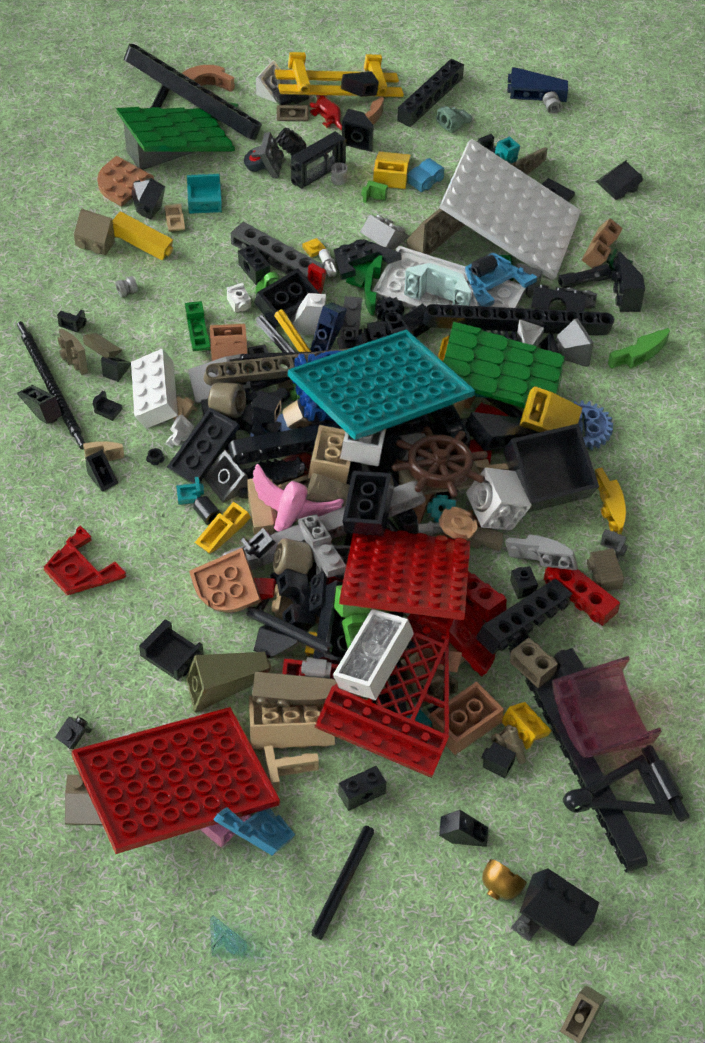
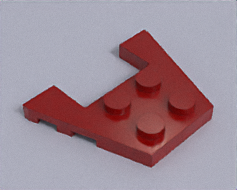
M82 526L76 529V533L66 540L64 547L58 550L44 565V571L67 596L126 577V572L116 562L98 572L78 551L79 548L92 541L91 535Z

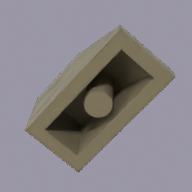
M586 985L579 992L560 1032L577 1043H581L598 1015L606 997Z

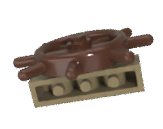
M426 426L423 429L426 437L417 440L413 445L403 440H397L396 442L398 447L409 451L407 462L397 463L392 466L393 471H399V485L417 481L418 483L414 488L416 492L422 491L426 495L449 491L452 497H456L458 495L457 490L470 488L474 481L479 483L485 481V477L480 475L474 460L485 459L488 453L486 451L471 453L470 449L461 442L465 437L464 431H459L455 437L433 435L430 427ZM417 456H420L422 458H425V460L416 461Z

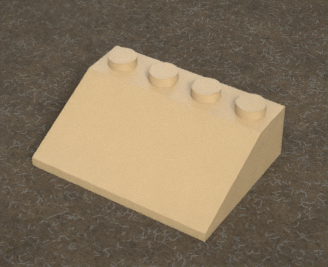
M249 696L250 740L253 749L264 750V746L273 745V748L279 749L335 745V736L315 728L324 704L290 705L289 707H281L277 703L260 705L256 703L257 701L253 700L252 696Z

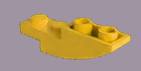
M602 467L595 469V475L599 484L598 490L603 502L601 514L603 518H607L610 531L622 535L626 516L622 489L617 479L612 481L608 479Z

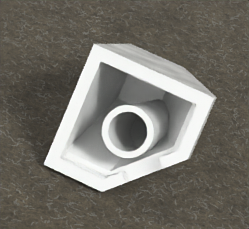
M308 293L290 319L299 334L315 335L322 307L326 305V294Z

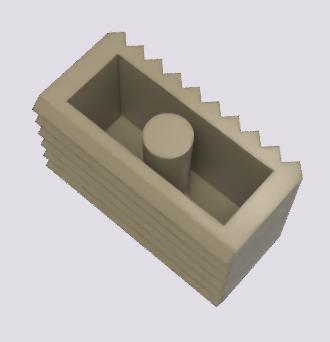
M614 549L590 552V557L587 559V567L589 571L592 570L593 572L592 580L605 591L622 589L624 576Z

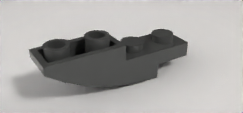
M345 296L344 308H347V312L341 327L340 337H356L359 335L362 298Z

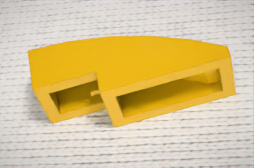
M232 502L222 515L219 513L195 541V544L211 554L238 532L251 516L248 511Z

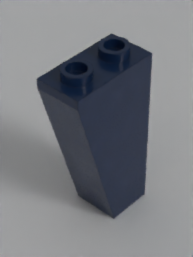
M512 67L511 74L508 73L507 93H510V99L543 101V96L546 93L555 92L561 102H567L568 80Z

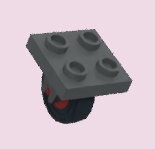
M271 132L264 133L261 146L251 149L245 155L244 164L249 171L254 172L267 169L272 178H279L284 154L279 149L277 141L273 138Z

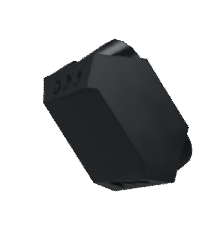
M625 160L598 179L596 183L617 200L625 197L627 192H636L639 184L643 181L641 173L637 172Z

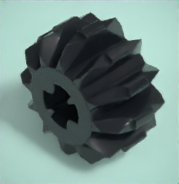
M383 297L376 303L375 315L377 320L385 321L387 313L397 312L403 315L405 308L402 301L398 300L397 297Z

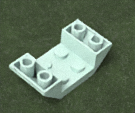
M426 263L406 269L404 295L421 300L425 292L453 301L452 305L470 306L472 291L463 274L433 263Z

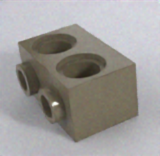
M527 638L511 651L510 663L538 688L551 679L557 671L558 663L555 658L548 655L538 643L533 642L530 638Z

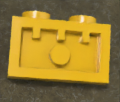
M526 702L510 706L502 719V724L505 727L511 725L517 728L519 738L523 740L525 749H529L535 740L547 737L552 731Z

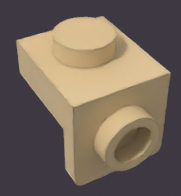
M177 396L178 416L183 415L187 419L192 410L197 411L198 408L193 405L195 402L186 396L184 399Z

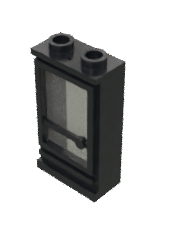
M334 131L291 156L292 184L303 189L330 173L333 164H345L346 139Z

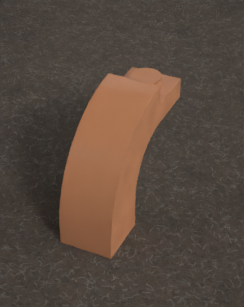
M199 65L182 72V74L202 86L216 85L230 92L235 89L234 77L226 74L225 68L220 66Z

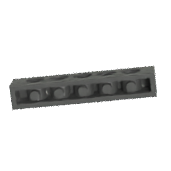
M242 222L231 232L232 245L239 249L254 245L270 266L285 274H289L299 268L308 279V266L311 263L324 269V265L245 222Z

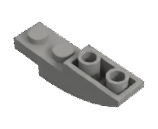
M317 514L298 519L304 539L312 549V557L321 572L324 571L328 578L345 573L346 565L332 545L331 536Z
M529 534L526 539L508 537L505 542L509 557L539 560L540 565L545 567L578 569L574 552L555 540Z

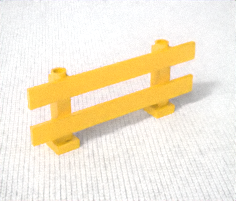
M305 52L289 53L288 68L293 70L275 69L274 71L276 79L296 80L297 84H278L280 94L358 96L342 90L341 86L310 85L309 80L342 81L343 74L359 72L306 70ZM366 54L364 70L372 71L379 82L376 96L403 97L404 93L401 87H387L386 82H399L397 73L382 72V56Z

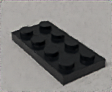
M209 408L167 468L192 484H195V477H199L200 484L238 431L240 425L214 409Z

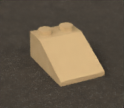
M319 425L308 478H311L312 473L346 484L351 461L340 459L346 431Z

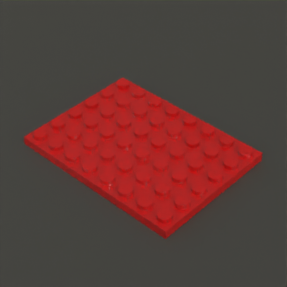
M388 529L385 530L384 536L353 534L339 604L464 620L470 541L463 538L450 539L441 535L434 537L424 533L411 534L406 531L395 532Z
M231 707L72 750V758L115 854L219 824L213 819L226 807L238 817L279 806L280 804L276 791Z

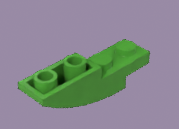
M669 328L643 335L637 338L636 345L611 352L608 360L609 367L612 369L627 364L629 368H633L648 361L659 353L667 343L670 333Z

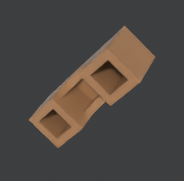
M609 218L598 228L582 261L591 268L604 263L611 252L610 245L617 240L623 228Z

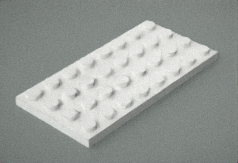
M398 246L396 249L397 252L401 253L402 260L386 266L372 291L377 292V298L380 299L383 297L389 298V296L391 298L397 297L398 300L402 301L403 306L408 308L417 307L422 303L426 307L430 304L452 305L453 301L425 292L421 300L404 295L406 269L426 263H433L463 274L472 291L470 306H479L465 273V266L402 246ZM510 280L497 285L487 291L495 299L494 305L490 307L517 308L526 288Z

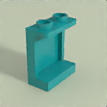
M220 174L187 175L189 214L222 212Z

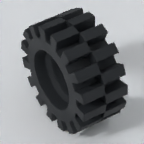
M283 128L276 137L278 145L283 150H286L288 154L290 153L291 156L307 147L302 137H299L290 128Z

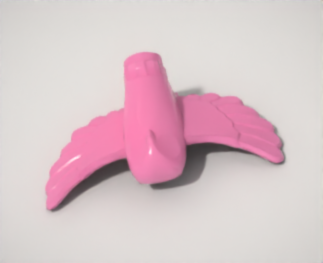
M257 464L253 471V482L258 492V498L264 501L267 506H271L272 509L278 511L274 529L278 532L292 527L294 522L300 518L315 514L318 517L342 508L344 503L343 499L330 502L309 501L306 499L307 487L303 484L291 481L285 490H282L270 481L260 465Z

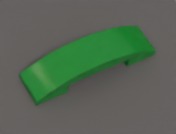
M381 255L371 263L365 276L364 300L371 316L375 315L377 292H371L373 278L380 279L383 257Z
M202 301L185 303L192 351L211 350Z

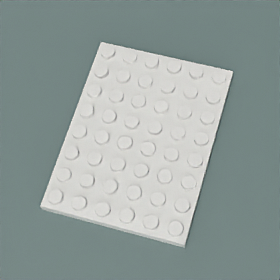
M470 139L439 206L440 209L530 267L541 270L542 274L551 280L557 277L581 210L576 206L570 204L473 139Z

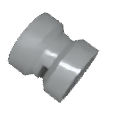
M548 92L543 96L542 100L548 113H557L562 109L557 93Z
M335 163L331 166V181L336 185H343L347 182L346 174L348 168L344 163Z
M133 276L127 277L126 280L115 281L116 290L121 298L127 296L128 293L138 292Z

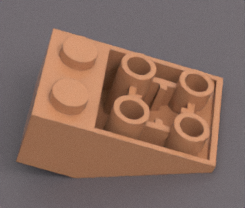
M245 324L210 325L212 361L226 356L247 354Z

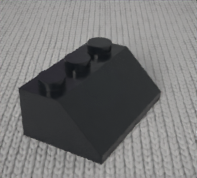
M547 868L532 875L520 913L563 942L574 946L594 922L600 902Z

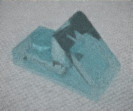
M212 915L210 918L212 956L224 945L229 953L233 955L236 953L242 957L247 952V942Z

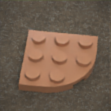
M115 156L101 168L97 181L102 195L122 207L132 199L131 192L135 181L140 180L142 182L149 178L154 179V176Z
M243 548L189 571L199 598L216 611L225 613L237 612L262 602L246 552Z

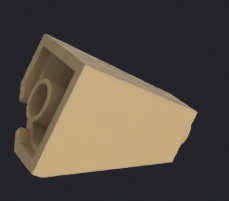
M247 479L248 503L254 536L262 528L266 529L270 535L275 534L274 526L278 511L272 509L271 506H267L264 501L258 498V492L255 489L253 479ZM281 484L276 485L278 488L283 490Z

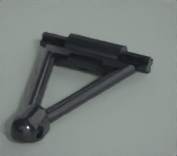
M651 745L642 748V755L584 788L568 791L563 797L565 807L574 813L584 812L590 808L660 815H672L674 812L677 820L680 822L690 817L681 801L683 795L664 760L659 759ZM638 769L655 804L594 798V794Z

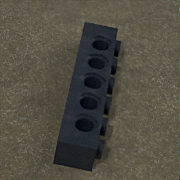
M451 58L398 107L397 121L408 127L414 125L463 79L464 64Z
M555 578L482 625L476 639L492 655L499 650L502 652L511 642L516 643L523 634L528 635L536 625L540 627L547 618L551 619L559 610H565L570 604L569 599L572 593Z

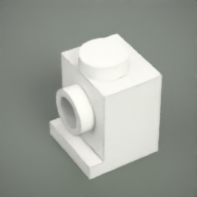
M243 283L227 287V300L235 313L251 308V298L245 290Z

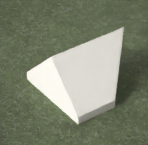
M519 319L517 341L538 347L543 339L544 328Z

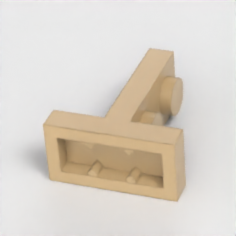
M273 745L264 746L268 777L276 792L280 791L279 776L319 770L317 753H305L296 757L285 756L275 760Z

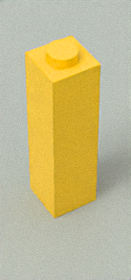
M121 211L113 219L115 236L158 259L163 260L166 255H171L173 239Z

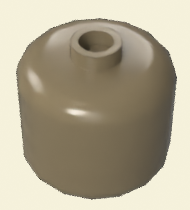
M215 383L209 392L208 406L228 418H239L246 406L245 390L238 383Z
M287 538L280 540L273 558L274 572L280 575L285 569H291L307 574L313 565L310 545L306 542Z

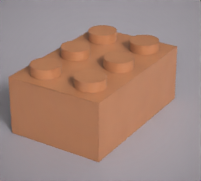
M475 682L449 700V739L446 747L454 755H457L502 723L504 709L478 682ZM439 707L429 714V719L432 721L433 729L444 733V709Z

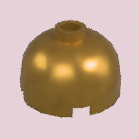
M490 859L482 875L483 884L488 889L487 894L497 901L499 898L510 900L517 897L527 882L518 874L515 875L511 872V869L494 859Z

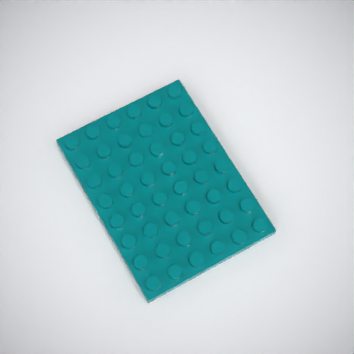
M403 330L288 369V376L354 440L473 397L475 390L408 330Z

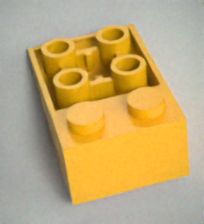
M379 151L374 165L373 182L388 185L389 188L406 189L411 155Z
M534 386L529 392L520 426L544 432L578 424L582 407L553 392Z

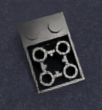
M618 251L617 258L613 261L614 271L611 272V281L615 282L613 284V293L617 294L615 304L619 306L620 312H640L645 292L643 275L621 251Z

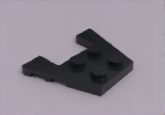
M359 239L354 243L341 245L339 248L333 249L341 280L356 276L354 266L374 260L379 255L383 256L382 260L387 264L402 260L400 252L364 239Z

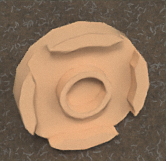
M452 507L450 510L445 509L439 518V525L444 531L443 536L450 539L463 538L469 540L478 528L476 520L473 522L468 511L458 507Z

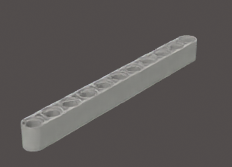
M411 481L394 488L388 518L424 503L425 496L423 492H416L414 489L418 483L417 481ZM345 507L319 516L331 539L347 534L342 522ZM298 524L272 534L271 536L276 544L260 559L255 555L250 556L246 553L251 570L273 562L274 553L280 540L287 538L306 542L300 525ZM245 545L224 553L222 556L229 554L240 548H243Z

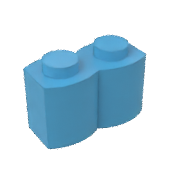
M428 158L407 174V183L420 192L429 190L433 184L443 180L444 167Z

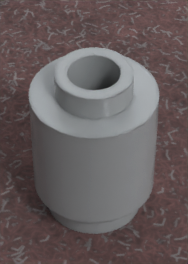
M307 658V662L302 661L301 674H305L306 677L330 679L331 662L315 658Z

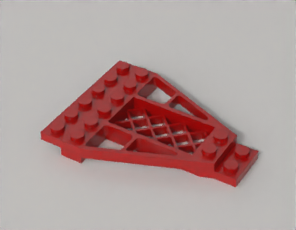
M410 614L406 619L409 620L414 633L411 641H413L415 648L407 651L404 650L401 657L405 658L407 666L401 668L395 666L390 676H397L399 684L389 686L388 681H386V688L382 689L379 694L382 695L388 692L391 702L381 705L379 697H377L375 700L377 704L372 703L373 699L368 698V700H365L340 689L337 684L332 685L315 728L432 778L449 739L450 628L454 619ZM432 649L434 656L425 659L421 650ZM417 652L421 661L411 664L408 655ZM435 661V664L430 672L427 663ZM440 664L444 666V701L434 698L427 693ZM423 665L427 674L417 677L413 668ZM410 670L413 679L403 682L400 673ZM428 678L424 689H422L419 681ZM415 683L419 692L409 695L405 686ZM402 688L405 697L395 700L392 691ZM420 696L416 707H414L411 699ZM407 701L411 710L401 713L397 704ZM423 702H429L444 709V733L415 721ZM394 706L396 712H393L386 708Z

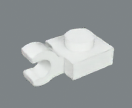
M183 415L177 416L170 428L173 435L168 438L166 444L170 448L174 444L176 446L179 445L181 440L185 441L189 437L195 426Z

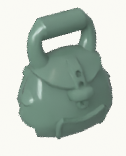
M445 106L437 110L436 120L444 129L454 133L463 124L470 123L472 116L464 109Z

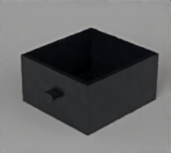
M579 424L511 439L503 450L509 471L516 472L532 505L526 513L590 498L599 488Z

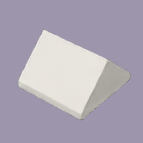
M272 60L256 77V95L277 103L273 92L279 90L278 84L292 83L290 80L276 79L274 71L275 69H281Z

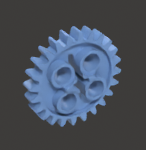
M581 400L580 404L574 401V404L582 407L578 424L582 433L583 414L585 437L583 439L586 447H589L592 451L594 446L599 449L601 444L606 445V440H610L613 432L612 417H608L609 412H603L604 407L598 409L597 403L591 406L590 401L587 404H584L583 400Z

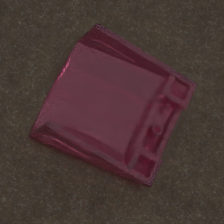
M629 656L552 681L556 704L564 727L573 745L583 758L651 744L655 742L662 732L660 728L647 731L635 708L623 672L630 660Z

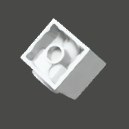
M485 467L480 474L485 477V481L483 483L474 481L466 492L481 527L512 530L532 505L515 471Z

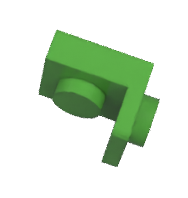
M369 180L361 192L363 202L366 203L369 197L385 201L388 185Z

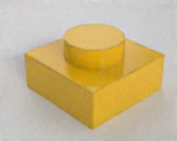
M317 238L302 244V248L311 258L319 255L322 249H326Z

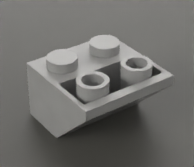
M370 214L360 231L379 245L392 250L409 238V235L405 233L406 229L399 225L396 226L392 220L378 214L377 216Z

